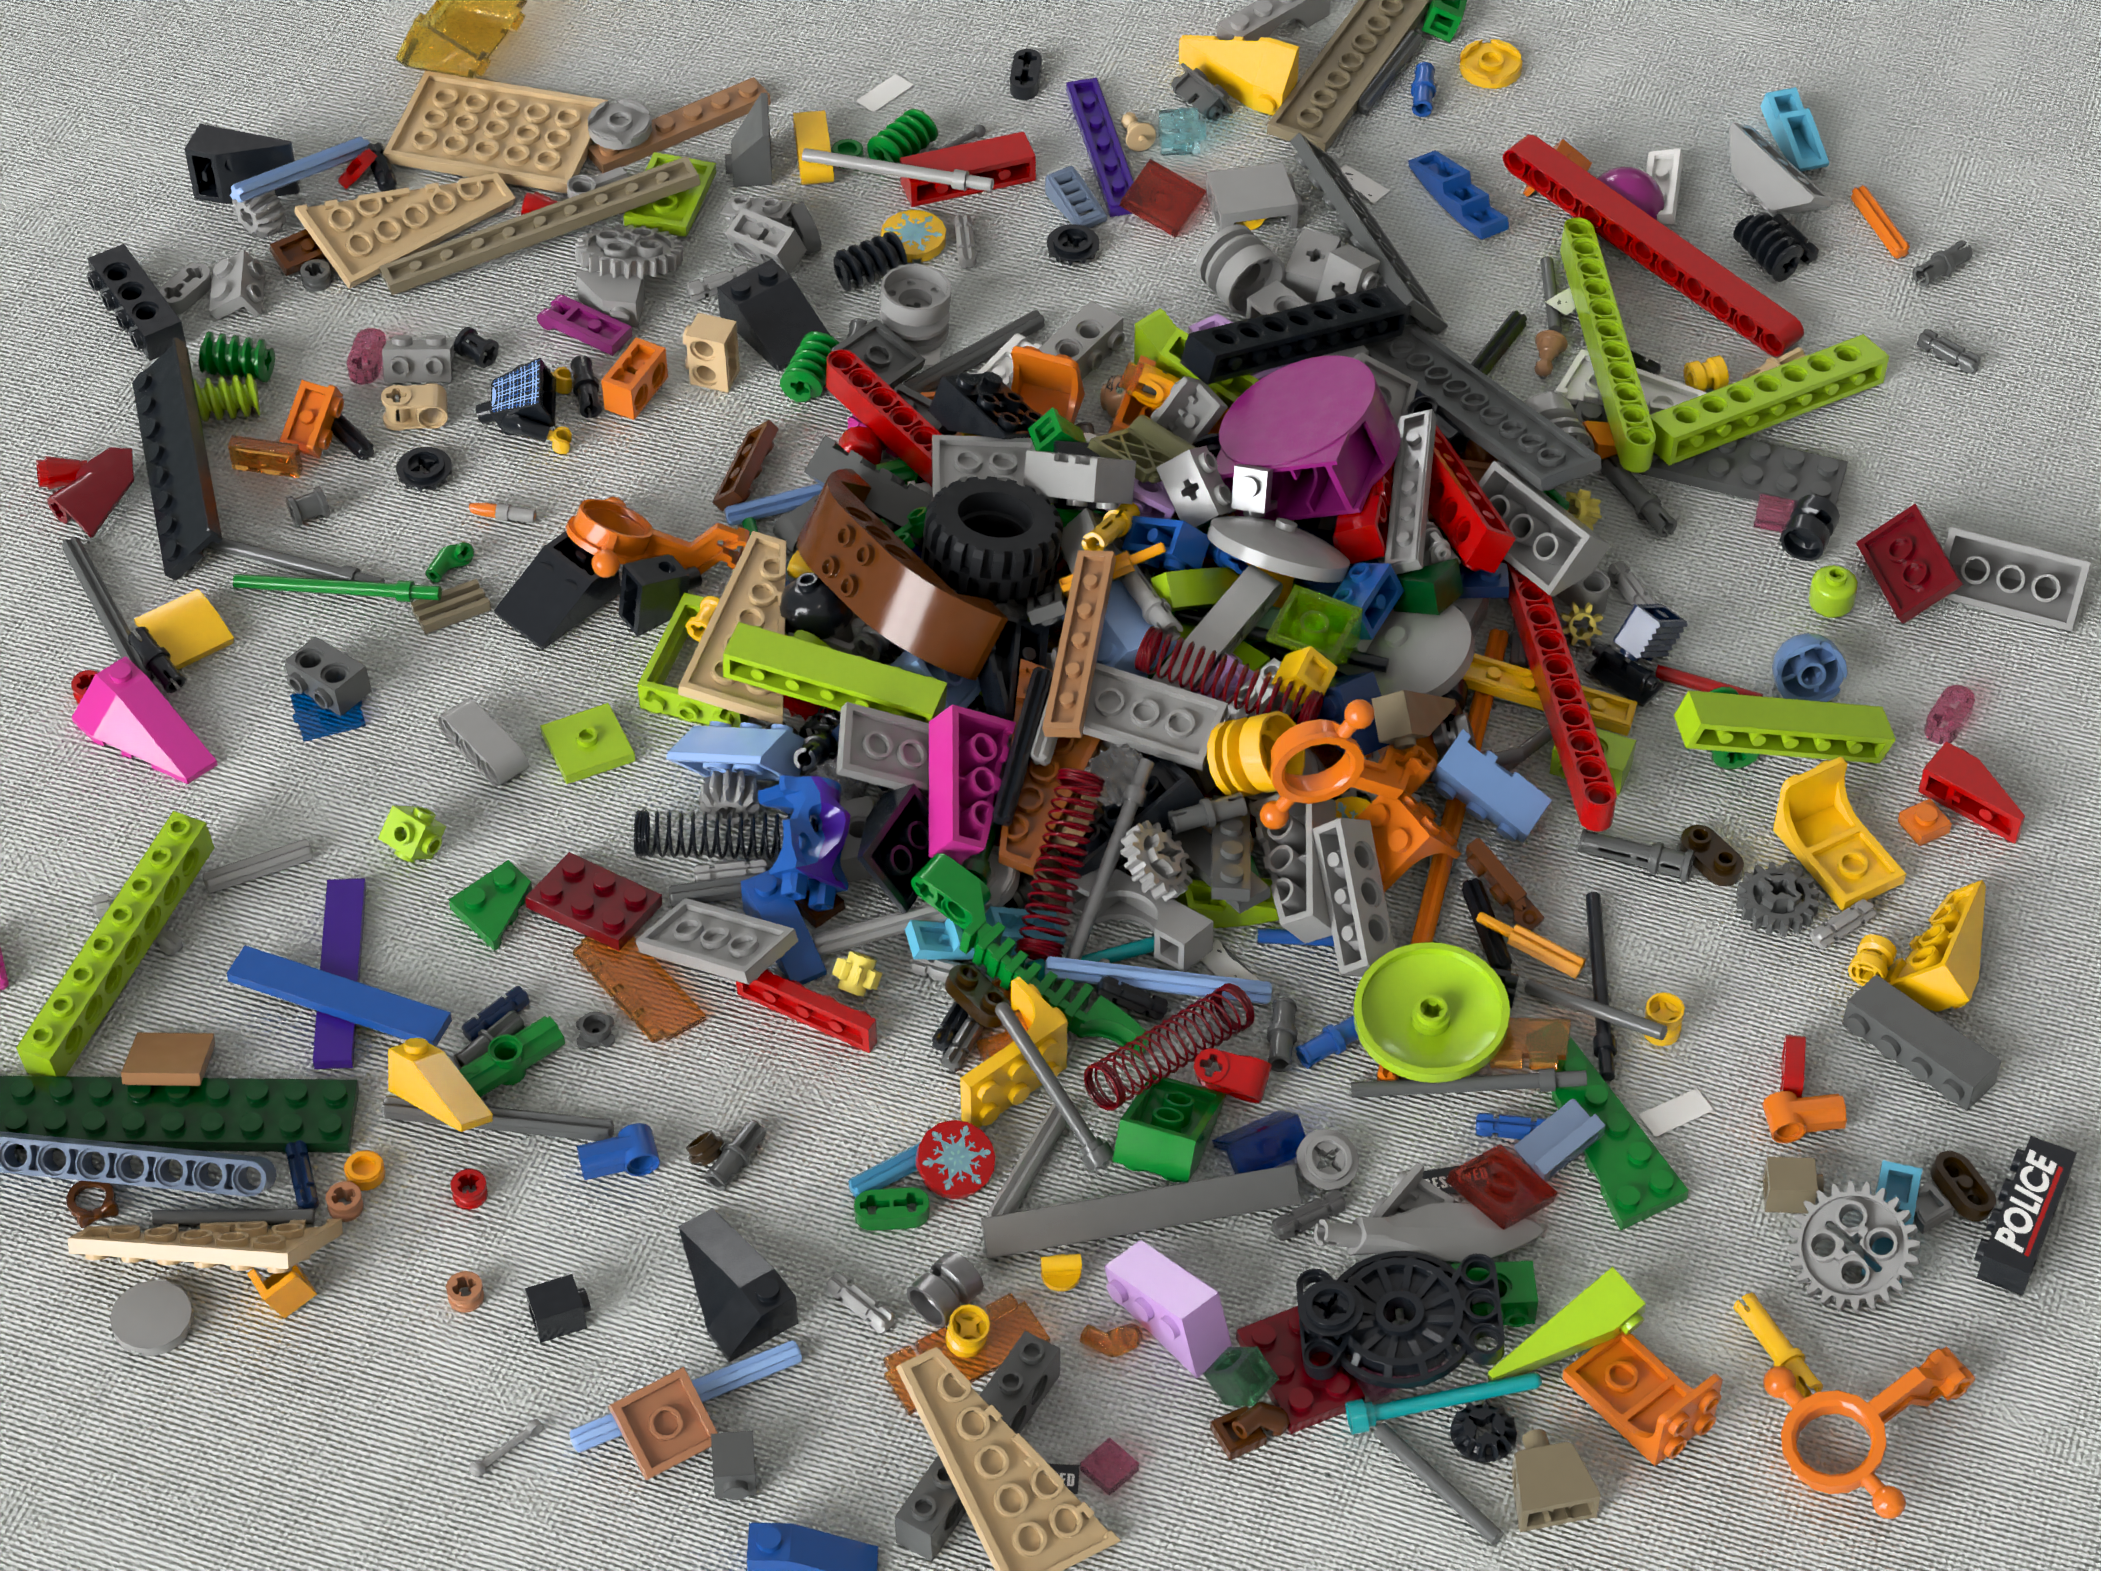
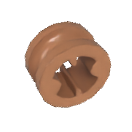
M342 1181L335 1183L328 1189L325 1199L328 1212L333 1219L342 1218V1222H349L360 1216L364 1203L360 1188L356 1184ZM345 1198V1200L351 1201V1203L344 1205V1203L338 1202V1200Z
M470 1271L457 1272L447 1281L448 1301L454 1310L464 1313L471 1312L479 1308L483 1303L484 1291L482 1281L477 1274ZM468 1287L471 1294L462 1296V1292H459V1290Z

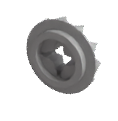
M1321 1129L1311 1132L1301 1141L1296 1151V1170L1301 1171L1305 1178V1183L1313 1184L1318 1187L1319 1191L1325 1189L1339 1190L1349 1184L1357 1173L1359 1166L1357 1150L1345 1135L1337 1131ZM1334 1151L1337 1152L1332 1162V1166L1335 1169L1330 1166L1321 1170L1317 1169L1321 1160L1318 1154L1326 1157Z

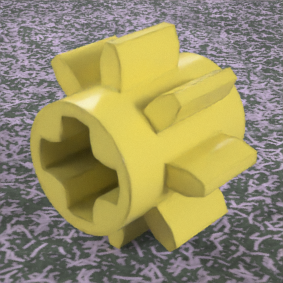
M1582 489L1578 493L1567 491L1565 498L1569 502V509L1567 511L1593 531V525L1598 519L1602 518L1598 506L1601 501L1590 498L1591 491Z
M1572 602L1571 607L1573 610L1569 614L1560 613L1561 618L1566 621V626L1562 627L1563 633L1568 634L1571 632L1570 643L1573 646L1577 643L1578 639L1584 640L1588 646H1591L1590 638L1594 634H1603L1596 627V622H1600L1603 616L1601 614L1592 616L1590 613L1593 605L1589 602L1584 609L1578 608L1575 602ZM1586 616L1585 619L1589 627H1581L1579 632H1577V628L1573 624L1574 620L1581 621Z
M854 951L849 952L847 959L837 958L832 975L840 979L837 988L861 997L865 996L867 989L877 990L883 974L875 969L877 960Z

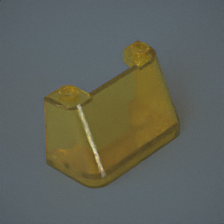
M437 0L426 15L420 13L416 17L395 60L409 68L473 79L476 75L482 77L491 63L489 58L511 29L517 31L523 23L526 15L522 11L527 0Z

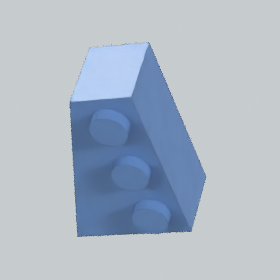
M1462 729L1437 765L1431 778V782L1436 784L1435 790L1449 800H1453L1455 797L1467 805L1465 807L1466 811L1476 819L1484 821L1486 818L1498 826L1496 830L1504 838L1515 842L1517 839L1524 843L1552 799L1518 772L1512 774L1497 764L1496 760L1498 757L1490 750H1487L1485 755L1468 743L1471 735Z

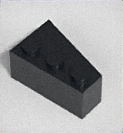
M1005 615L1008 620L982 667L978 680L986 713L1014 722L1020 660L1024 659L1046 667L1049 626H1042L1039 623L1032 625L1030 621Z

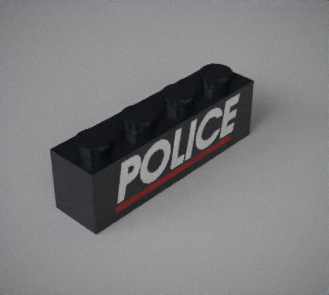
M2033 1136L2030 1137L2025 1150L2017 1149L2010 1167V1171L2016 1173L2013 1180L2005 1179L1998 1198L1999 1201L2004 1202L2001 1210L1993 1209L1986 1230L1992 1232L1990 1240L1981 1239L1975 1254L1974 1261L1981 1263L1976 1279L2019 1295H2024L2069 1179L2077 1152Z

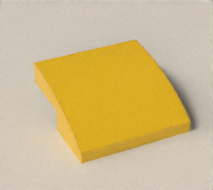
M199 589L134 619L137 627H146L160 647L166 648L171 655L170 661L178 670L234 643V637Z

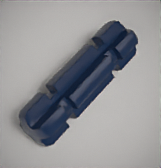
M515 986L505 993L506 998L501 996L477 1014L479 1018L472 1017L462 1025V1033L465 1038L472 1042L478 1037V1031L481 1029L487 1030L509 1011L515 1010L519 1012L530 1003L527 992L520 986Z
M298 1140L295 1143L289 1142L285 1147L298 1209L314 1208L315 1210L319 1206V1200L306 1143L302 1140Z

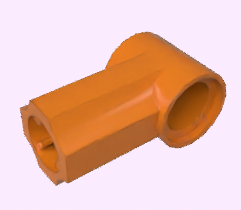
M1780 1091L1769 1095L1762 1103L1772 1139L1777 1143L1795 1142L1808 1132L1844 1129L1847 1122L1846 1105L1843 1096L1839 1094L1797 1098L1793 1092Z

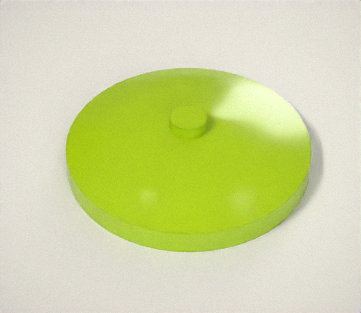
M1422 942L1396 948L1377 959L1367 969L1355 993L1353 1015L1355 1030L1361 1044L1367 1053L1382 1067L1410 1080L1441 1083L1469 1076L1483 1068L1495 1057L1507 1035L1510 1005L1507 991L1500 977L1480 957L1454 945Z

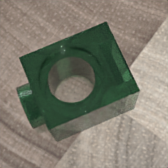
M1228 1347L1203 1373L1224 1405L1254 1406L1279 1380V1377L1258 1347Z

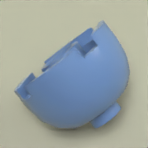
M1803 633L1791 637L1778 649L1772 663L1775 685L1785 699L1828 702L1839 693V686L1843 678L1846 680L1848 674L1846 661L1839 649L1831 640L1819 634Z

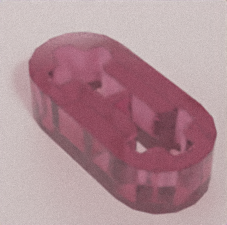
M367 328L360 331L355 337L347 359V370L350 380L356 384L372 383L379 376L383 365L382 349L386 344V336L380 329Z
M1952 685L1943 691L1926 720L1924 732L1930 741L1942 745L1946 741L1952 743L1957 738L1972 714L1975 702L1973 692L1961 685ZM1957 701L1960 702L1956 709L1951 707V704H1955ZM1943 721L1949 722L1948 725H1945L1943 728H1939Z

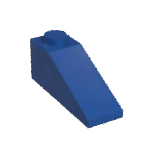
M770 870L741 881L743 911L746 915L794 928L796 931L798 942L783 957L775 961L785 978L804 985L827 975L824 963L795 901L780 896L782 879L770 875Z
M749 1523L747 1570L878 1571L879 1550L878 1546L792 1523Z

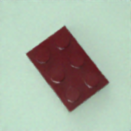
M1913 504L1856 542L1895 615L1903 624L1964 585L1921 509L1916 504Z
M569 852L525 897L526 908L620 951L662 906V894Z
M1298 1306L1236 1330V1340L1272 1403L1283 1408L1288 1414L1289 1426L1287 1429L1290 1434L1345 1413V1402L1363 1399L1365 1402V1395L1356 1379L1342 1366L1335 1376L1327 1380H1315L1305 1372L1302 1358ZM1318 1352L1310 1358V1362L1316 1366H1325L1332 1361L1333 1357L1326 1352Z

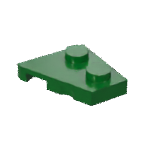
M507 860L448 899L449 906L463 922L495 951L502 944L501 936L507 926L513 925L519 915V908L526 903L525 897L532 890V882Z

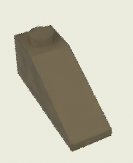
M1401 690L1371 699L1379 743L1392 744L1395 749H1406L1416 746V740L1429 737L1456 707L1455 699L1408 690Z

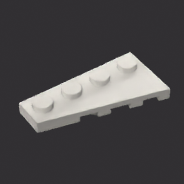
M1581 349L1556 388L1555 393L1562 394L1569 400L1570 404L1577 405L1578 400L1603 405L1589 352ZM1636 368L1650 415L1707 393Z

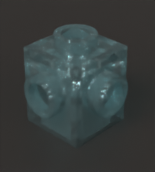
M1197 108L1159 110L1158 137L1161 156L1200 154V140H1206L1205 121H1199Z

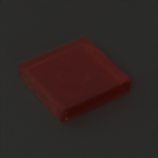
M1150 159L1123 196L1119 206L1176 238L1203 200L1206 190Z
M1500 1144L1451 1170L1446 1179L1449 1185L1503 1230L1553 1203L1558 1193Z

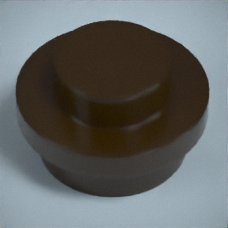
M712 1130L703 1133L686 1147L690 1154L689 1161L691 1164L700 1162L702 1166L710 1164L722 1154L720 1147L724 1144V1140L721 1136L716 1137Z

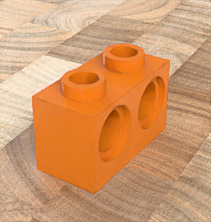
M636 337L601 380L604 409L635 420L668 378L666 348Z

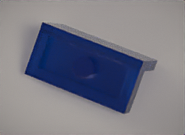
M1278 1110L1212 1140L1214 1148L1227 1152L1234 1174L1274 1168L1296 1158V1151L1306 1135L1298 1114Z

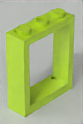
M684 592L637 684L640 708L652 713H662L678 717L688 722L695 721L709 725L710 721L728 723L731 727L740 728V723H747L750 716L678 695V688L663 685L688 636L686 623L691 617L697 615L700 610V603L704 598Z

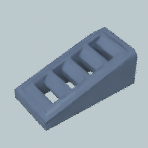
M1068 166L1046 176V196L1071 224L1091 228L1107 221L1106 213L1073 166ZM1088 210L1090 211V213H1087L1083 216H1079V214L1084 213Z

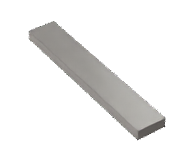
M1433 409L1399 417L1398 428L1401 442L1394 464L1384 562L1391 564L1396 575L1423 568L1437 419Z

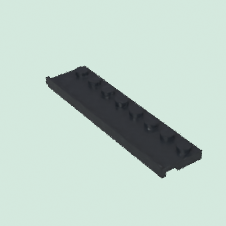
M175 337L172 339L173 345L145 371L140 372L132 382L164 573L165 576L176 581L204 557L203 549L212 541L218 544L223 539L188 347L185 346V342Z

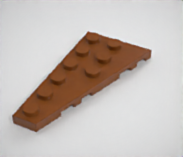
M1024 659L1020 660L1014 717L1016 724L1012 734L1011 746L1032 671L1036 667L1046 668ZM1082 734V738L1058 737L1051 762L1047 766L1035 765L1030 757L1013 822L1009 826L1002 825L999 848L1000 864L1034 876L1033 871L1039 866L1036 859L1044 856L1040 852L1039 847L1047 844L1042 839V835L1049 832L1044 824L1053 821L1048 816V812L1055 809L1050 801L1058 797L1053 789L1061 786L1056 780L1059 773L1058 770L1061 768H1074L1088 771L1103 740ZM1068 789L1057 790L1064 797L1074 798L1076 794ZM1061 800L1054 802V804L1062 809H1068L1071 804ZM1062 812L1051 813L1058 820H1063L1065 816ZM1050 824L1048 827L1057 831L1060 824ZM1046 836L1045 838L1051 842L1054 836Z

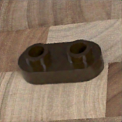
M1693 825L1687 827L1682 832L1679 845L1680 851L1695 850L1693 866L1710 882L1718 886H1732L1741 879L1744 867L1742 857L1711 828L1703 825Z
M956 965L951 968L945 982L947 993L979 1024L990 1028L1002 1026V1022L995 1013V1007L1000 1002H1006L1011 1007L1008 998L976 967L972 965Z
M1954 1151L1939 1153L1930 1169L1932 1180L1962 1217L1971 1221L1986 1220L1996 1205V1196L1992 1189L1965 1156Z

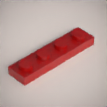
M768 969L749 985L736 981L738 995L870 1053L877 1043L875 1018H872L865 1011L854 1010L845 1006L831 996L820 995L811 991L797 981L784 979L773 974Z

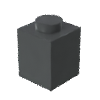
M753 1430L711 1434L715 1499L741 1500L747 1496H757Z

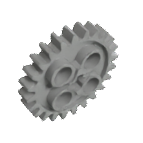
M615 225V228L611 229L604 226L601 231L592 229L591 233H583V237L577 238V242H575V258L577 263H581L582 268H589V272L600 271L601 276L612 274L613 278L624 275L626 279H630L632 276L643 279L644 275L657 277V273L668 274V270L675 271L676 266H681L683 261L682 240H677L676 235L669 236L668 231L659 233L658 228L649 229L646 226L634 228L633 225L622 228L619 225Z
M1848 1181L1846 1192L1841 1193L1838 1186L1834 1183L1831 1188L1832 1196L1827 1197L1818 1190L1816 1191L1819 1199L1817 1205L1806 1200L1803 1202L1809 1212L1807 1216L1801 1214L1794 1215L1801 1228L1788 1230L1790 1237L1798 1240V1243L1788 1245L1787 1251L1788 1253L1799 1255V1257L1790 1261L1789 1264L1791 1269H1803L1796 1277L1799 1284L1811 1281L1806 1291L1810 1297L1818 1294L1820 1291L1822 1292L1820 1302L1823 1306H1827L1832 1299H1835L1838 1312H1842L1848 1302L1851 1303L1855 1314H1859L1861 1303L1867 1302L1869 1308L1872 1311H1876L1875 1299L1881 1297L1889 1305L1891 1304V1299L1888 1292L1891 1289L1900 1294L1904 1293V1289L1899 1282L1900 1279L1913 1281L1914 1276L1907 1269V1265L1916 1266L1920 1264L1919 1258L1910 1254V1252L1921 1249L1920 1241L1909 1239V1237L1915 1235L1918 1229L1913 1224L1904 1225L1911 1218V1213L1909 1210L1896 1212L1901 1204L1898 1197L1885 1202L1887 1196L1885 1188L1882 1187L1874 1196L1871 1195V1186L1868 1182L1864 1184L1861 1192H1856L1853 1182ZM1849 1211H1859L1864 1215L1861 1224L1857 1227L1850 1228L1842 1224L1843 1216ZM1832 1222L1852 1243L1856 1244L1860 1241L1859 1244L1864 1254L1882 1267L1881 1271L1875 1272L1855 1251L1852 1250L1848 1253L1844 1241L1830 1231L1826 1224ZM1883 1237L1891 1239L1894 1245L1889 1253L1879 1255L1872 1251V1245L1877 1239ZM1827 1239L1835 1242V1250L1829 1256L1821 1257L1814 1253L1816 1244L1821 1240ZM1851 1267H1861L1866 1271L1863 1281L1858 1284H1849L1844 1280L1846 1271Z

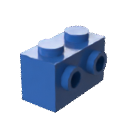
M1133 516L1132 526L1126 534L1122 550L1128 551L1132 555L1162 542L1166 547L1165 553L1138 564L1154 571H1158L1159 566L1169 571L1200 569L1210 540L1207 534L1185 521Z
M1355 563L1334 593L1323 614L1336 639L1373 640L1404 592V589L1390 563Z

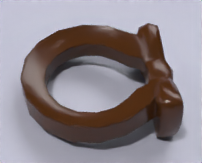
M79 1181L70 1188L66 1196L68 1210L77 1218V1223L82 1229L95 1221L119 1214L114 1190L110 1183ZM92 1187L102 1189L106 1193V1197L101 1207L88 1211L77 1206L75 1203L76 1197L81 1191Z

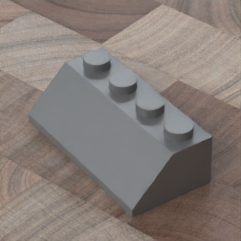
M1493 461L1478 483L1516 538L1505 555L1504 560L1552 597L1591 575L1611 546V544L1507 466Z
M1950 527L1944 551L1964 585L1943 599L2072 631L2091 562Z

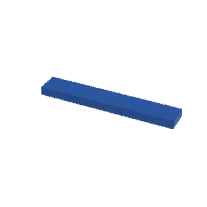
M246 945L226 973L228 982L404 1040L423 1038L435 1047L452 1022L451 1012Z

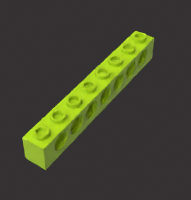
M1862 334L1653 413L1650 417L1656 434L1654 452L1668 465H1672L1884 383L1889 355Z
M176 811L171 813L16 1047L27 1073L34 1076L55 1077L68 1074L215 847L206 822Z

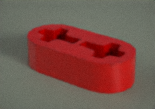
M1785 1034L1782 1051L1780 1091H1790L1797 1098H1802L1806 1037Z

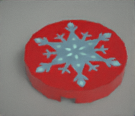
M949 1120L938 1123L926 1132L917 1148L915 1164L918 1173L920 1172L924 1180L923 1183L930 1191L943 1198L959 1200L974 1195L976 1192L978 1193L986 1186L994 1172L995 1153L991 1141L980 1128L969 1122Z

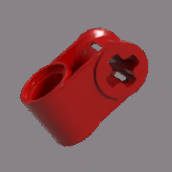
M1214 1048L1202 1050L1196 1056L1194 1070L1197 1080L1203 1088L1225 1093L1242 1101L1262 1103L1272 1068L1271 1063L1256 1057L1237 1055ZM1213 1062H1217L1220 1071H1214L1212 1077L1207 1076L1204 1067L1210 1068Z

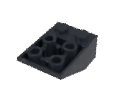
M199 124L184 149L194 198L221 204L232 203L230 194L232 193L231 186L233 184L295 161L291 141ZM297 181L276 189L275 195L278 197L298 194L300 191L299 182Z
M988 371L979 374L960 373L959 375L942 376L928 410L949 431L998 439L1031 437L1028 428L1042 417L1040 413L1035 412L1024 402L1021 395L1013 392L1004 384L1003 379L999 375Z
M565 531L541 549L495 608L494 613L543 650L620 594L619 570L614 576L609 578H603L595 574L591 565L594 555L575 544Z

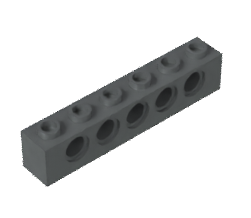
M1024 1331L980 1394V1397L988 1405L992 1404L1002 1415L1001 1419L1016 1434L1021 1433L1059 1378L1060 1348ZM939 1455L895 1516L896 1543L931 1562L966 1513Z

